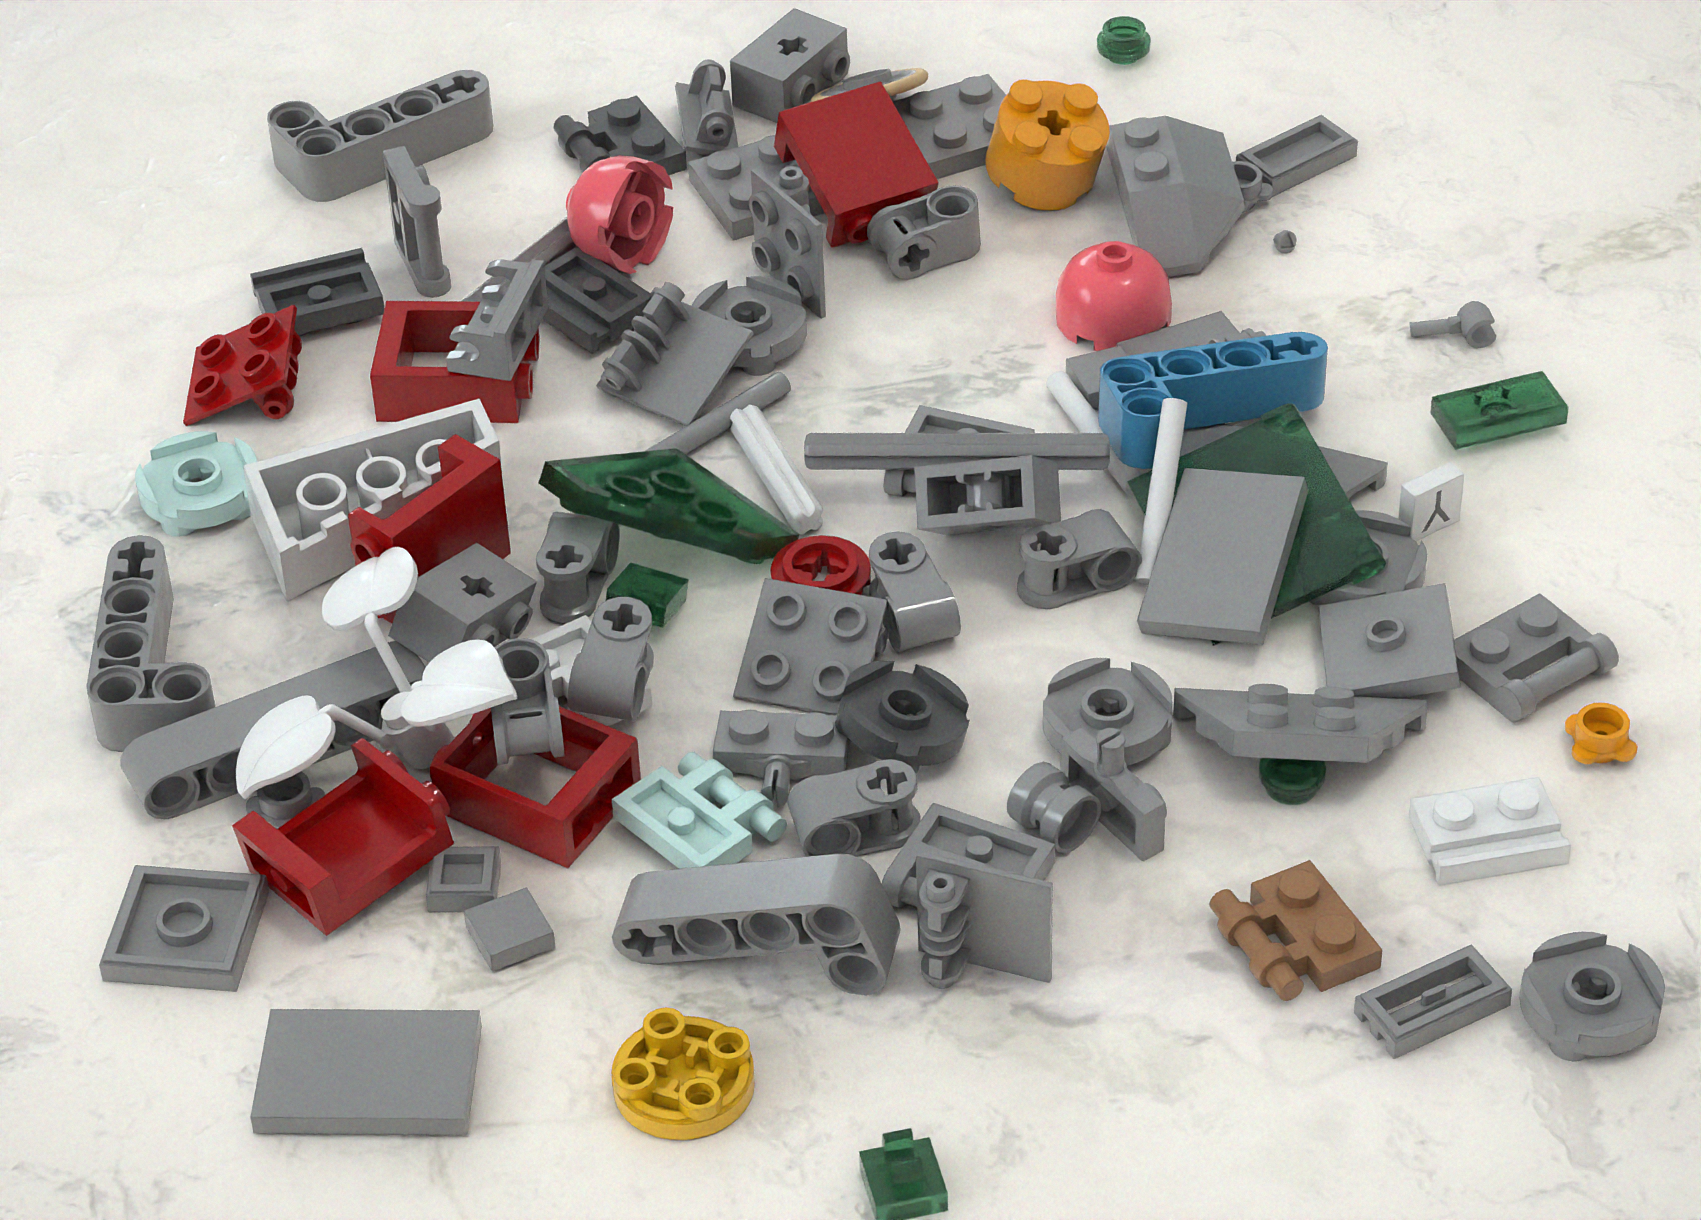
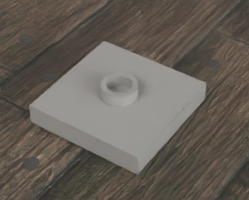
M1445 583L1318 606L1327 687L1349 689L1354 692L1356 697L1396 699L1461 688L1449 599Z

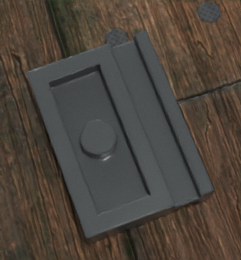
M578 246L544 266L548 310L543 320L591 353L599 350L598 342L606 337L613 341L621 336L625 330H631L633 328L631 324L632 319L635 316L643 317L644 313L642 311L651 300L648 291L600 259L582 252Z
M362 248L250 274L253 293L258 299V305L262 314L275 313L293 304L297 307L294 330L299 336L311 331L345 323H357L366 318L383 315L384 313L383 295L369 263L365 261Z

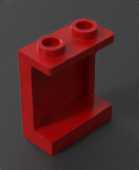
M881 81L783 110L778 114L774 148L782 163L796 160L803 174L808 178L809 185L827 216L826 239L832 248L847 243L858 244L868 240V224L878 211L887 206L898 205L930 194L938 188V180ZM894 221L897 227H901L898 221Z
M457 434L438 446L442 479L386 519H380L361 507H357L348 514L352 540L350 546L354 555L355 566L370 558L380 557L383 552L393 547H401L408 551L417 565L418 577L475 543L480 544L501 559L511 554L500 459ZM397 610L378 615V618H383L392 624Z
M364 738L351 745L358 766L357 772L279 828L273 827L254 810L232 825L249 871L252 874L266 875L268 887L326 936L433 860L434 856L454 844L445 817L450 813V807L441 791L430 781L420 783L408 773L402 761L393 752L386 750L382 753Z

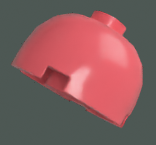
M618 155L594 162L581 174L575 185L570 189L566 199L567 221L570 236L575 245L582 252L600 259L617 271L627 274L636 273L637 271L633 268L638 263L649 265L656 258L665 243L673 218V207L664 205V188L673 190L671 178L665 168L652 161L633 156Z
M1110 241L1085 248L1071 258L1058 280L1056 290V321L1058 328L1068 340L1076 344L1077 335L1083 339L1094 341V351L1116 347L1118 342L1160 330L1165 325L1169 327L1171 323L1172 300L1168 275L1153 254L1133 244Z

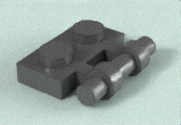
M637 95L627 99H618L609 105L588 111L589 126L584 125L582 122H575L569 115L560 116L554 123L553 128L558 135L559 146L569 157L578 158L582 173L594 162L618 155L633 156L652 161L663 166L668 175L687 169L686 151Z

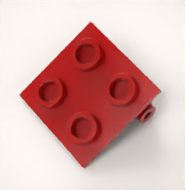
M294 304L275 313L261 314L252 320L250 324L225 335L217 334L211 336L200 346L196 347L183 420L186 426L251 398L263 411L264 415L270 419H281L292 410L294 396L291 390L295 388L299 370L297 356L302 349V340L294 330L297 307Z

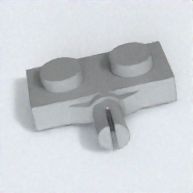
M720 710L713 747V759L720 762L732 773H747L764 778L760 793L773 802L776 790L777 807H781L788 801L791 779L795 780L814 775H829L846 771L850 739L837 730L835 725L837 715H826L819 712L797 714L760 712L757 710Z
M1081 727L1062 737L1060 771L1067 777L1070 787L1076 785L1084 787L1098 797L1101 802V814L1098 821L1141 861H1145L1163 851L1165 818L1167 816L1166 803L1154 786L1148 783L1144 784L1127 768V764L1124 761V744L1126 741L1124 733L1120 735L1121 731L1119 729L1106 728L1098 732L1095 739Z

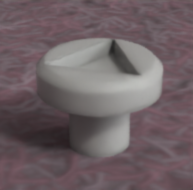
M1284 230L1276 234L1273 241L1279 252L1287 254L1295 248L1297 239L1293 232Z

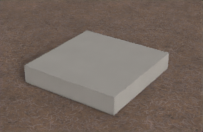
M135 865L99 963L102 980L237 992L269 894L267 876Z

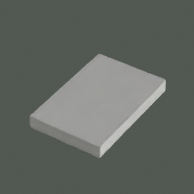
M1184 468L1137 618L1141 633L1263 645L1308 494L1305 477Z
M270 1009L250 1116L253 1133L467 1135L482 1029L480 1010Z

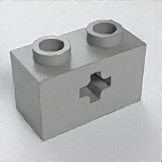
M793 8L730 60L732 105L777 123L780 111L810 103L811 98L815 94L834 86L848 74L850 55L847 47V28Z
M1029 455L914 467L917 529L952 535L1029 528L1061 521L1058 462Z
M475 543L417 578L415 589L409 600L397 609L388 636L427 662H430L443 651L469 640H485L495 647L506 639L518 638L526 629L533 614V609L528 605L537 581L480 544Z

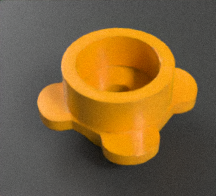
M1592 703L1583 707L1578 714L1569 716L1565 721V731L1572 735L1574 740L1571 754L1578 762L1584 764H1592L1594 762L1608 763L1614 759L1627 762L1632 760L1637 754V744L1629 739L1630 719L1626 712L1615 705Z

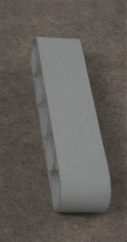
M397 641L388 642L409 684L412 686L413 683L422 681L426 666L419 656ZM373 647L146 733L134 739L124 749L120 759V767L149 815L156 819L178 817L239 793L236 785V764L240 748L251 728L258 720L278 705L300 696L309 695L316 700L320 709L326 705L334 704L381 730L383 721L381 710L384 704L391 697L400 693L377 648ZM334 721L336 725L334 739L328 750L314 763L351 750V745L361 738L368 742L374 740L339 721Z

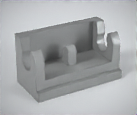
M499 259L489 263L485 270L486 274L493 277H506L511 280L508 288L502 285L485 286L482 291V300L469 324L460 325L453 329L449 338L459 343L454 351L449 352L446 358L449 372L511 381L548 310L544 261L532 259L531 263Z

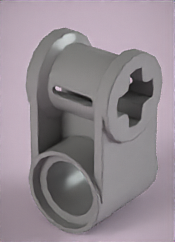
M946 186L922 197L898 205L887 206L878 211L868 224V240L875 249L886 253L889 268L897 277L902 279L916 278L925 272L954 262L966 261L978 253L981 245L977 196L969 188ZM894 221H898L902 227L898 228ZM906 256L910 263H906L902 257Z
M1102 509L1090 510L1080 516L1052 524L1037 525L1026 530L1021 536L1019 551L1025 560V569L1018 577L1017 592L1026 604L1035 608H1058L1067 602L1102 592L1116 591L1125 587L1135 579L1137 570L1142 563V556L1108 511ZM1040 543V550L1037 551V545ZM1056 582V589L1053 590V583Z
M553 512L545 539L536 556L537 569L544 576V588L540 595V610L546 618L558 623H568L584 615L589 617L594 612L608 574L612 573L617 561L620 541V528L617 519Z
M899 531L885 533L877 537L871 543L869 549L870 565L875 573V578L871 581L869 587V597L888 600L883 625L884 628L888 629V639L894 650L901 652L958 636L961 623L955 597L947 582L942 580L922 541L910 533Z
M616 597L598 606L594 612V617L582 650L577 654L571 669L568 685L569 710L635 721L638 718L643 703L645 686L654 662L653 650L650 644L647 643L652 627V614L648 606L642 601L631 597Z
M514 638L504 641L496 646L495 649L500 654L506 673L516 690L517 699L491 707L498 765L508 764L510 756L551 751L554 757L565 756L558 698L554 697L549 656L545 647L539 642L528 638Z
M892 759L879 760L867 766L829 775L811 776L795 785L788 795L787 804L806 857L829 854L858 856L884 849L901 848L921 821L920 813L912 804V799L918 790L916 773L906 763ZM882 779H886L888 795H885L881 789L880 782ZM891 813H894L895 818L898 820V828L896 830L892 828Z

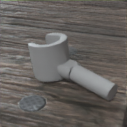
M1479 301L1466 303L1460 308L1457 316L1448 317V319L1410 322L1411 337L1463 333L1468 344L1475 348L1487 347L1496 340V334L1490 325L1495 320L1489 308Z

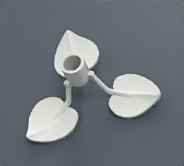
M390 548L383 552L380 557L370 558L347 571L328 590L322 603L323 619L334 630H348L365 621V627L400 693L391 697L381 710V717L383 719L382 729L380 730L334 704L326 705L320 709L316 700L309 695L300 696L278 705L258 720L251 728L240 748L236 764V785L239 794L245 801L256 790L292 777L320 759L334 739L336 732L334 721H339L375 740L383 751L395 745L413 768L425 769L430 767L437 751L442 746L449 745L454 739V735L444 722L517 699L516 690L506 673L500 654L491 643L479 639L459 643L438 654L426 666L422 681H417L412 686L409 684L378 624V615L386 614L402 607L409 600L415 589L418 577L417 565L404 548Z

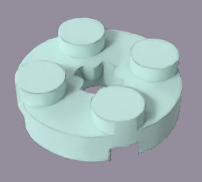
M209 431L179 434L158 443L150 450L151 461L143 469L141 464H139L135 472V482L141 507L149 517L161 522L162 530L165 533L178 537L189 535L196 529L213 527L230 520H242L250 517L243 465L257 462V458L247 443L235 437V446L227 442H218L217 433ZM201 477L203 480L200 482H190L191 479Z

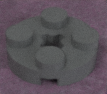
M876 661L857 668L847 678L835 721L836 728L841 734L847 736L854 744L868 754L881 760L892 759L902 761L911 766L915 773L918 772L920 766L943 763L954 757L961 750L970 721L966 717L969 704L963 691L953 681L931 668L917 664L913 674L904 671H892L895 661Z

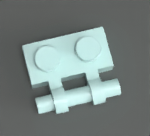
M695 752L687 753L681 759L678 771L683 775L682 778L679 779L661 766L612 799L614 819L679 869L738 863L753 852V833L758 832L767 840L773 842L783 835L787 827L786 820L773 811L774 806L771 800L756 789L746 791L733 781L732 771L715 759L706 761ZM718 802L724 807L719 809L712 803Z

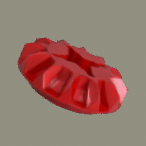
M809 536L789 543L776 554L770 569L773 580L862 595L863 588L871 584V565L867 554L855 543L835 536ZM827 566V573L829 575L825 577L824 581H813L818 573H821L822 567Z

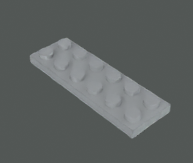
M989 74L968 77L961 82L934 90L917 92L910 97L893 101L936 179L986 165V152L1001 102L1006 94ZM775 135L767 136L760 141L730 150L716 151L709 156L688 162L689 181L733 241L754 235L753 216L749 208V198L752 195L751 169L756 168L770 180L779 176L780 170L785 167L795 166L800 168L796 160L782 163L774 148ZM809 185V203L807 205L810 207V214L817 216L825 213Z

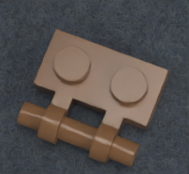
M1311 860L1252 882L1250 892L1251 904L1240 902L1230 889L1217 892L1210 900L1209 906L1219 918L1217 923L1218 930L1229 944L1240 946L1250 959L1249 969L1263 987H1272L1283 1001L1292 1000L1302 992L1304 983L1300 976L1305 974L1309 976L1320 992H1323L1381 968L1382 948ZM1275 933L1284 946L1281 943H1272L1267 936Z

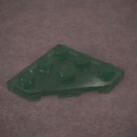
M677 448L545 461L538 484L558 497L560 505L572 513L592 516L648 532L659 538L676 540L732 556L751 564H761L766 559H774L783 547L798 540L800 535Z

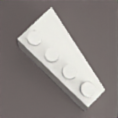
M480 399L243 465L250 514L287 602L355 567V559L350 546L352 540L348 514L357 507H361L380 519H386L442 479L438 446L453 435L457 434L499 458L501 461L499 439Z

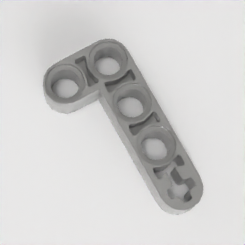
M474 70L451 72L330 121L314 106L303 101L280 103L273 107L267 116L273 160L277 170L304 197L316 202L336 200L385 180L386 174L382 152L384 150L405 146L414 166L417 167L489 137L493 132L494 126L489 80L486 75Z
M137 535L120 540L111 548L107 558L87 680V694L97 740L104 748L111 751L123 752L134 739L146 733L215 708L210 675L204 667L187 662L165 663L174 598L164 546L158 539L151 536Z
M829 854L650 871L638 874L630 882L612 934V940L620 954L641 964H662L815 951L826 976L834 986L847 993L867 996L875 994L884 988L901 928L881 881L872 866L863 859L850 854Z

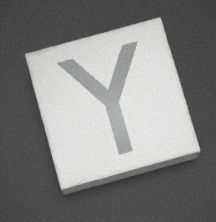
M1453 463L1444 464L1401 485L1398 519L1411 527L1410 537L1413 540L1418 541L1460 521L1464 473Z

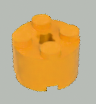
M1026 79L1014 82L1010 87L1009 93L1001 102L986 152L985 164L991 181L998 188L1002 183L1014 192V201L1023 206L1038 210L1066 209L1074 205L1077 198L1085 192L1088 194L1093 188L1110 133L1106 114L1097 103V93L1091 87L1081 83L1068 85L1056 81H1031Z

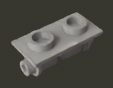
M707 59L700 62L693 71L690 84L676 82L675 85L684 150L696 152L705 157L716 151L730 150L738 147L729 90H723L726 80L725 70L722 65L714 60Z

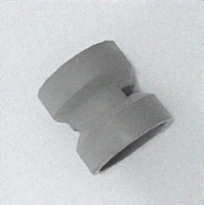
M1043 761L1028 768L1017 779L1007 800V813L1024 828L1039 829L1042 840L1054 843L1055 850L1065 854L1074 851L1091 835L1101 814V802L1097 796L1084 787L1078 785L1070 787L1068 779L1063 772L1052 764Z

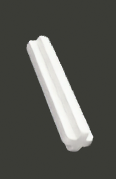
M750 404L743 410L736 408L730 415V419L733 422L731 431L791 528L799 534H805L810 529L817 531L823 524L821 517L823 508L763 413L757 406Z

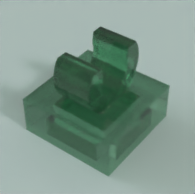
M908 1128L883 1133L882 1147L859 1151L860 1173L875 1220H906L948 1211V1192L930 1137L913 1140L912 1129Z

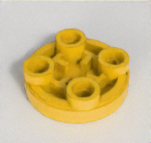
M667 1007L655 1009L645 1016L643 1027L628 1037L617 1051L611 1070L614 1100L623 1117L631 1125L649 1135L670 1140L702 1138L728 1127L744 1113L752 1099L755 1087L754 1064L750 1052V1042L743 1030L737 1027H728L707 1018L683 1016L678 1010Z

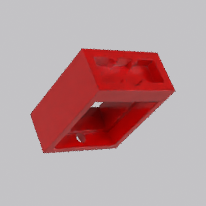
M386 301L370 373L376 422H398L480 399L491 423H518L522 399H531L533 394V367L529 361H538L539 328L532 338L511 381L449 372L447 367L412 366L414 352L449 353L454 351L459 342L449 338L453 329L460 325H468L480 302Z
M559 706L565 756L554 757L551 751L533 754L576 771V773L547 805H543L485 780L498 766L491 708L474 713L468 725L449 745H444L437 751L430 764L432 783L441 791L450 807V813L447 817L569 868L613 818L612 799L641 780L637 738Z

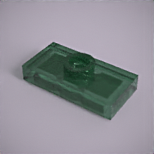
M1538 371L1433 396L1430 413L1451 445L1457 450L1566 424L1569 407L1545 373Z

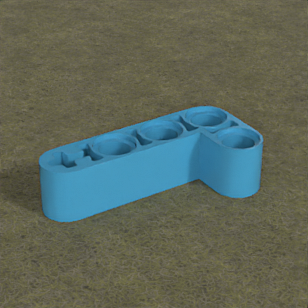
M1289 332L1110 359L1103 363L1100 368L1099 427L1104 434L1108 435L1112 449L1123 464L1133 468L1152 469L1162 402L1165 398L1181 399L1188 403L1184 429L1316 409L1324 400L1328 354L1327 343L1321 337L1312 333Z

